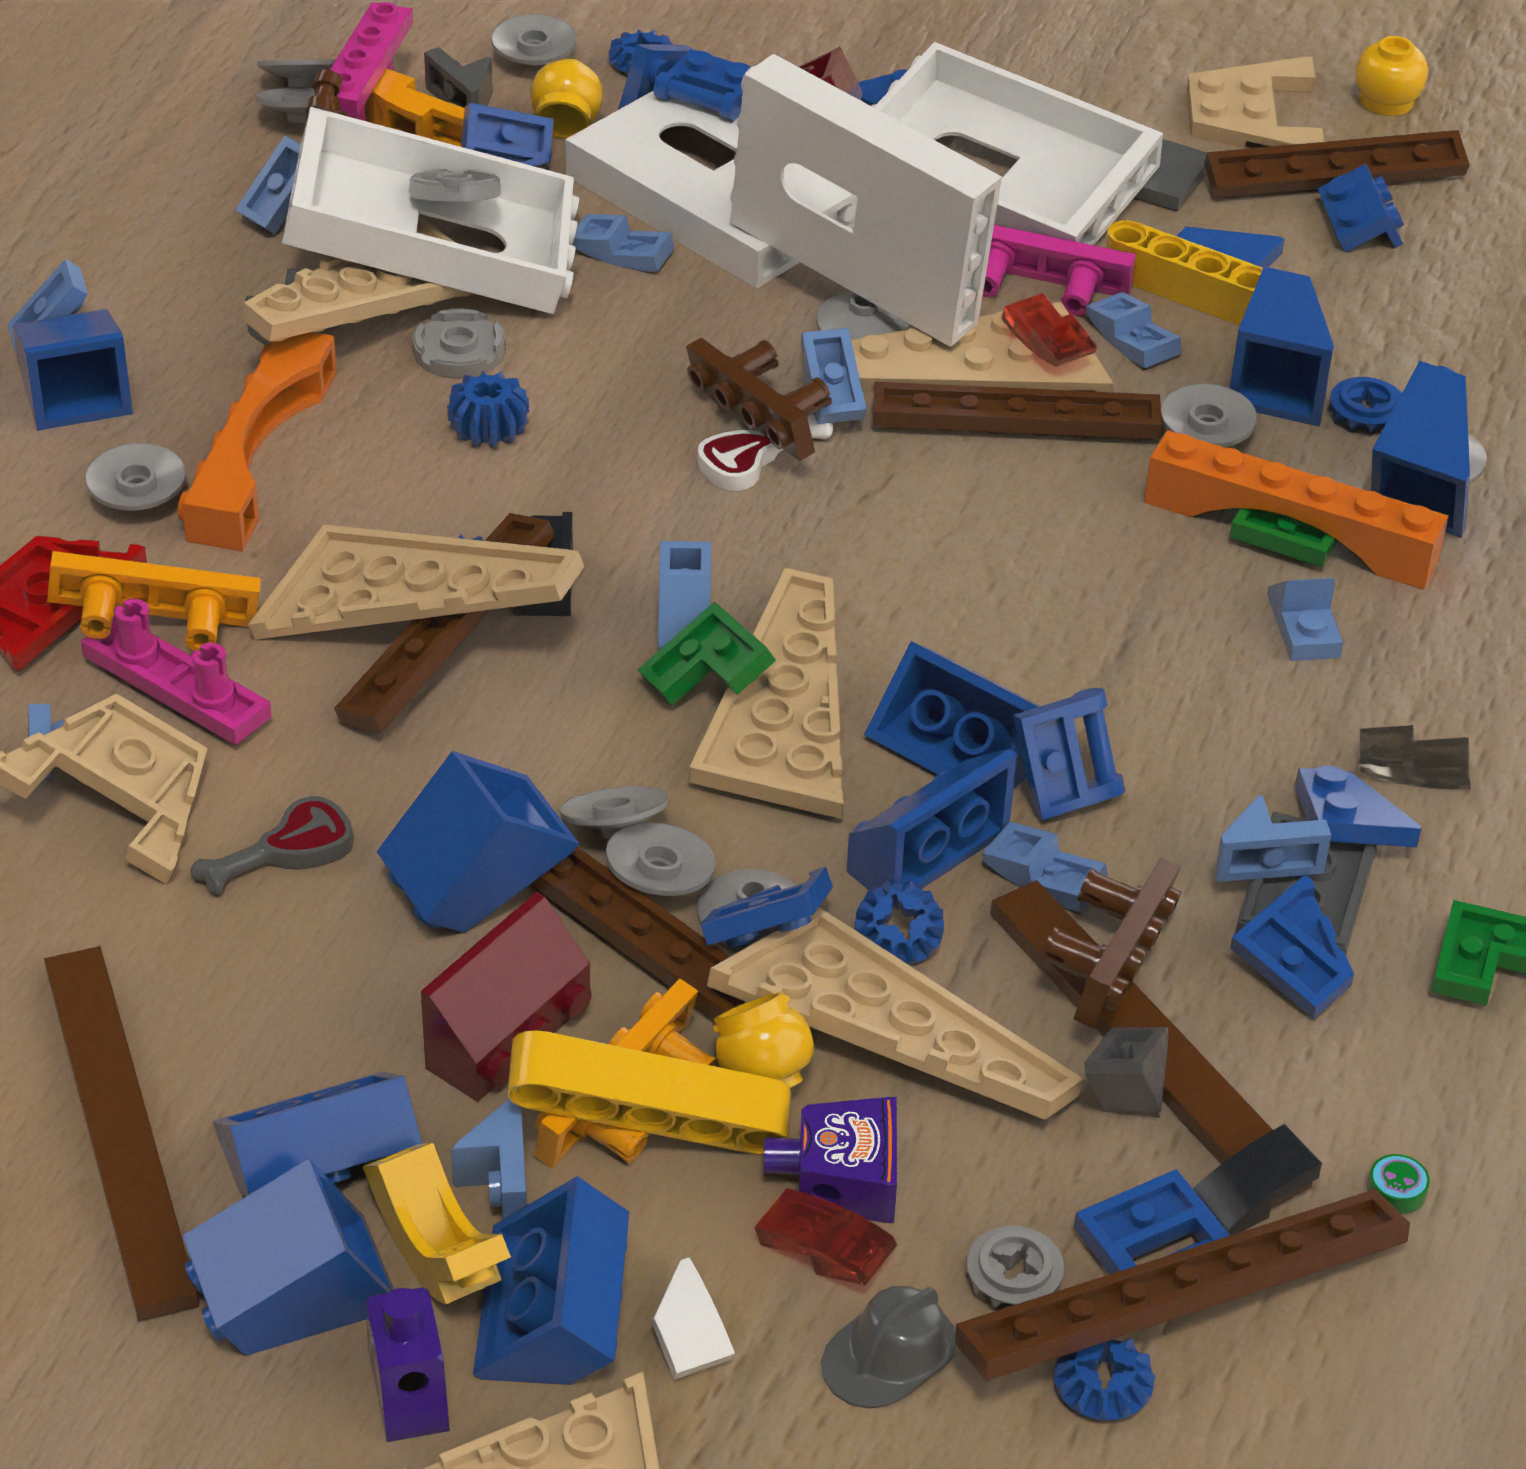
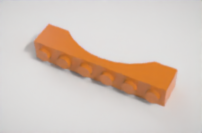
M309 332L288 337L284 341H271L270 344L264 345L258 367L255 372L248 374L244 392L239 401H234L231 404L228 421L222 431L218 430L215 433L212 449L206 460L199 462L193 484L189 491H183L180 496L178 518L184 521L186 542L243 552L259 522L256 482L248 470L254 453L264 439L282 422L300 411L323 401L337 374L333 335Z
M1170 430L1166 431L1150 456L1144 499L1146 504L1188 517L1207 511L1230 508L1259 509L1287 515L1315 526L1339 540L1359 556L1377 576L1422 590L1427 586L1439 562L1449 516L1432 511L1424 506L1412 505L1383 496L1375 491H1366L1334 481L1329 477L1317 476L1288 467L1279 462H1271L1242 453L1233 448H1225Z

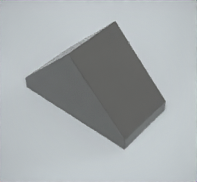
M1111 1027L1084 1062L1085 1074L1104 1112H1161L1169 1041L1168 1027Z

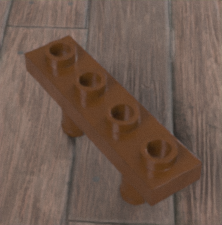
M699 338L686 345L690 361L687 372L691 382L699 391H706L717 400L723 409L733 411L743 419L750 429H757L768 437L777 449H784L797 460L801 461L815 453L807 417L821 408L832 404V398L829 397L831 395L830 391L821 378L815 377L795 391L782 395L757 378L770 369H775L779 366L778 360L775 359L777 357L776 351L767 340L758 342L754 347L734 357L726 356L703 338Z
M1160 858L1144 886L1138 885L1137 888L1123 882H1118L1097 872L1093 868L1090 869L1082 884L1077 901L1085 902L1122 920L1120 926L1108 946L1103 944L1101 948L1061 931L1060 928L1054 927L1040 956L1041 961H1047L1086 980L1083 994L1073 1018L1074 1020L1094 1029L1106 1009L1114 1013L1116 1012L1127 990L1128 980L1132 982L1135 980L1147 950L1151 951L1160 935L1164 920L1167 922L1170 920L1177 906L1181 891L1173 888L1181 868L1180 866Z

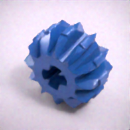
M482 371L478 377L464 375L462 383L452 385L447 415L451 428L457 432L458 440L471 439L474 447L482 443H490L495 448L497 442L513 443L515 435L525 433L527 413H529V399L526 397V390L520 388L517 378L505 379L502 372H498L493 376L487 375Z

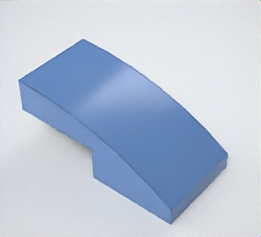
M586 214L577 226L572 244L578 251L600 261L628 269L658 272L675 248L671 232L630 231L627 215Z
M1120 292L1086 306L1087 316L1101 334L1118 351L1139 366L1147 368L1181 354V337L1152 323L1150 305L1124 292Z
M1009 822L982 852L983 862L1012 883L1022 887L1037 880L1062 907L1082 913L1089 905L1085 902L1077 901V898L1090 869L1093 868L1108 877L1106 863L1059 851L1057 834L1014 822Z

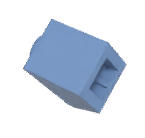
M660 541L658 651L710 606L712 542Z

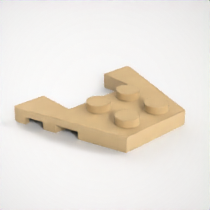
M1306 56L1188 74L1187 97L1191 136L1245 148L1247 141L1269 147L1325 142L1323 128L1278 126L1276 120L1273 90L1313 92L1315 84L1313 57Z
M116 693L64 719L61 727L45 735L38 732L24 739L21 747L7 754L0 751V784L26 799L54 767L60 768L78 779L81 783L93 788L148 822L128 846L124 859L164 884H167L177 862V855L185 833L188 815L208 748Z

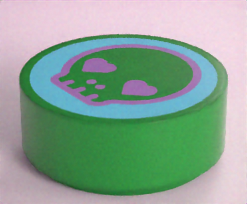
M1402 1154L1385 1155L1376 1160L1372 1165L1367 1190L1376 1189L1400 1214L1416 1211L1424 1204L1430 1185V1177L1426 1168L1412 1157Z

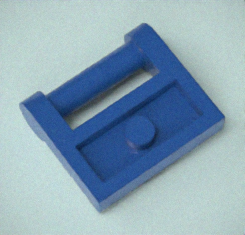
M690 49L668 72L662 71L658 74L653 92L655 97L670 100L673 97L719 111L721 117L735 121L741 113L743 93L741 82L744 74L751 67L745 63L732 62L712 56L705 51Z
M1103 688L1085 689L1075 693L1072 697L1013 715L1034 815L1041 820L1120 796L1125 792L1123 776L1116 773L1103 711L1108 706ZM1082 716L1095 778L1089 783L1086 781L1074 723L1075 718Z
M1177 1169L1076 1212L1074 1229L1109 1274L1137 1266L1133 1258L1192 1232L1199 1242L1174 1253L1230 1236Z

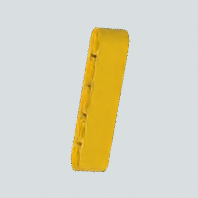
M1130 220L1114 222L1107 230L1105 248L1136 254L1134 287L1240 326L1263 270L1262 267Z
M525 1031L513 1038L507 1097L517 1106L757 1155H764L765 1137L789 1138L791 1090L782 1081L546 1031Z

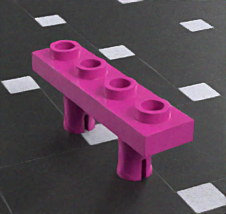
M371 2L330 70L338 73L343 79L338 98L341 111H346L348 117L367 122L365 103L385 69L394 71L393 56L413 25L412 8L399 7L390 2Z
M994 225L983 297L996 296L1004 274L1008 273L1065 285L1066 289L1061 299L1062 304L1070 315L1082 316L1086 313V306L1089 304L1093 292L1112 296L1120 292L1128 295L1131 294L1134 283L1136 254Z
M128 599L122 602L123 607L118 605L115 608L111 633L108 637L92 639L86 636L81 640L83 657L235 746L272 717L270 701L228 678L226 667L227 654L224 647L216 643H205L199 646L200 651L195 649L191 656L151 633L148 616L149 607L142 600Z

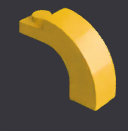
M433 1143L416 1144L363 1166L378 1208L396 1246L417 1280L424 1288L429 1290L433 1298L443 1304H448L502 1280L496 1264L511 1258L503 1235L480 1233L468 1221L453 1195Z

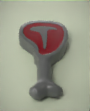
M319 796L301 798L293 802L286 809L279 825L271 831L264 833L256 844L224 858L216 860L198 859L192 864L190 869L191 876L194 880L207 883L210 893L220 895L228 880L262 865L285 869H308L323 866L340 860L351 852L354 840L352 826L343 810L333 801Z

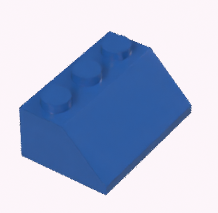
M911 641L864 735L936 774L944 771L948 772L967 759L1010 749L1017 754L1014 790L1026 778L1013 715L1040 707L1041 705L930 648Z
M1010 749L967 759L948 772H941L932 782L910 796L900 798L891 808L872 820L860 823L849 833L847 873L869 891L881 887L887 880L893 884L905 883L911 880L916 887L922 889L990 845L1010 822L1017 754Z
M386 1072L375 1073L213 1121L217 1137L238 1190L245 1196H248L307 1159H310L332 1183L350 1178L352 1176L350 1167L368 1161L375 1162L416 1144H422L405 1077Z
M576 1176L493 1225L492 1234L503 1235L511 1258L496 1264L502 1280L484 1288L473 1369L475 1376L481 1380L571 1385L589 1374L604 1368L615 1360L624 1261L627 1249L628 1210Z

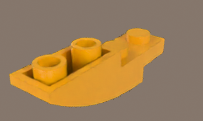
M386 68L365 103L367 122L461 147L465 108L416 91L415 78Z

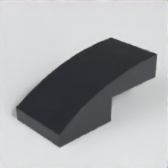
M1283 1124L1231 1156L1201 1180L1193 1190L1226 1229L1228 1234L1233 1235L1268 1219L1272 1202L1319 1179L1322 1162L1286 1124Z

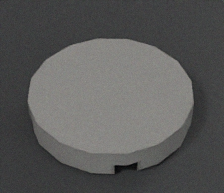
M447 169L423 171L411 176L409 194L411 197L422 200L442 202L488 200L500 196V178L494 173L478 170L463 171V173H452V171H447Z
M461 308L442 310L431 315L430 322L423 325L421 321L415 327L412 336V351L415 361L427 372L440 377L462 379L464 375L477 377L482 371L485 373L489 372L503 361L506 351V336L502 325L495 320V324L488 321L487 314L480 311Z

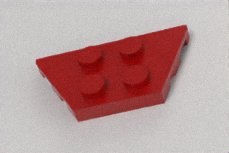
M35 536L0 565V651L12 669L19 672L82 618L83 606L47 602L53 551L147 563L145 547L139 544H130L127 553L101 551L100 541L81 539L66 541L58 537Z

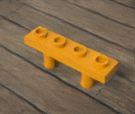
M53 551L47 602L83 606L80 627L82 634L92 639H103L111 633L115 608L118 605L123 607L122 602L128 599H139L148 604L149 615L186 619V645L193 651L195 649L200 651L199 646L205 643H216L219 624L249 627V622L257 612L261 578Z
M680 978L664 995L656 992L643 1007L639 1021L630 1030L622 1027L609 1042V1045L715 1067L717 1063L715 1057L709 1056L680 1035L690 1024L698 990ZM541 1112L535 1122V1129L539 1132L533 1156L550 1168H553L582 1137L590 1136L630 1164L644 1149L649 1133Z

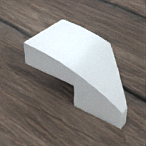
M689 1257L680 1260L652 1320L653 1328L673 1380L731 1361L735 1355L717 1309L694 1264Z

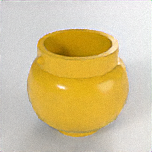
M1387 36L1366 47L1358 59L1355 71L1357 87L1360 91L1358 98L1361 104L1373 113L1385 116L1402 115L1412 110L1415 100L1421 95L1426 86L1428 66L1425 56L1410 40L1400 36Z
M562 59L550 62L537 72L530 87L531 106L535 112L534 115L554 119L552 137L567 139L590 126L596 119L603 104V87L596 73L578 60Z
M783 991L768 994L734 1007L714 1018L716 1025L713 1026V1031L720 1035L716 1040V1054L720 1068L773 1078L784 1082L789 1088L803 1080L800 1070L810 1063L814 1054V1042L805 1018L795 1008H789L790 997L788 995H784Z

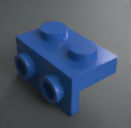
M1366 164L1345 175L1338 176L1331 182L1318 188L1338 240L1345 252L1384 232H1387L1395 248L1403 244L1398 228L1404 226V222L1394 202L1386 204L1393 200L1392 194L1382 175L1374 179Z

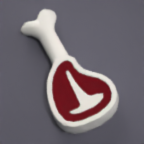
M815 412L807 417L812 439L826 440L832 436V423L817 424ZM729 431L706 438L699 444L696 457L697 466L700 472L717 487L727 491H741L754 486L759 480L762 467L774 461L778 453L784 449H777L769 438L760 431Z

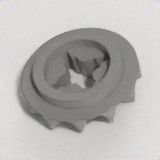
M1003 1226L985 1232L974 1241L967 1255L966 1275L970 1276L973 1282L974 1293L989 1296L994 1308L1001 1303L1016 1305L1059 1291L1064 1276V1260L1059 1248L1044 1234L1022 1226ZM1022 1257L1025 1258V1272L1018 1273L1014 1279H1006L1005 1269H1011L1015 1263L1019 1264Z

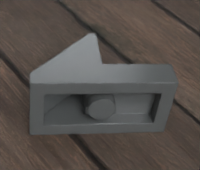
M439 47L424 52L426 89L438 99L463 108L469 103L488 106L493 91L492 59L490 57L461 66L457 60L451 58Z

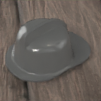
M892 1286L878 1292L868 1302L863 1313L838 1331L825 1347L821 1366L824 1381L832 1393L849 1405L864 1408L889 1406L906 1397L933 1374L943 1369L954 1357L957 1346L955 1344L956 1332L955 1327L938 1305L937 1292L931 1286L924 1290L909 1286Z

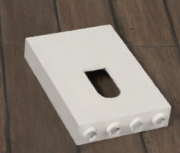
M936 42L922 56L918 55L913 60L910 69L899 80H895L890 85L887 94L877 104L871 105L873 108L933 140L949 135L960 136L1017 159L1018 161L1001 180L994 225L1095 245L1160 167L1162 132Z
M772 54L758 65L749 68L741 82L743 93L741 113L737 122L739 135L737 152L734 157V187L730 196L732 202L730 223L949 347L954 345L978 325L1002 176L775 54ZM789 163L799 164L856 195L858 199L854 230L793 196L784 180L786 165Z
M652 91L565 139L566 175L574 177V181L656 230L671 232L673 240L756 289L800 263L730 223L732 208L730 196L734 187L735 177L734 159L713 171L667 145L659 137L667 128L687 126L702 132L737 152L738 118L735 121L720 116L719 111L672 97L670 100L655 97ZM789 163L786 165L784 180L793 196L854 230L858 199L856 195L799 164Z
M310 107L300 144L282 244L554 314L559 297L567 299L572 285L574 272L570 271L575 255V246L572 244L577 229V221H574L578 209L579 197L573 195L574 177ZM447 169V171H452V173H463V171L467 170L486 171L494 173L500 178V196L493 199L471 202L422 200L411 197L409 194V184L411 176L423 171ZM419 214L490 232L502 240L505 249L499 253H492L416 233Z

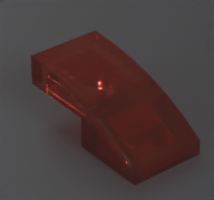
M1044 293L1004 307L1001 319L1011 332L1031 352L1053 366L1057 367L1096 352L1097 345L1075 316L1069 314L1061 317Z
M788 1188L785 1189L754 1227L761 1246L809 1256L816 1275L866 1286L897 1246L893 1235L864 1217L825 1199Z

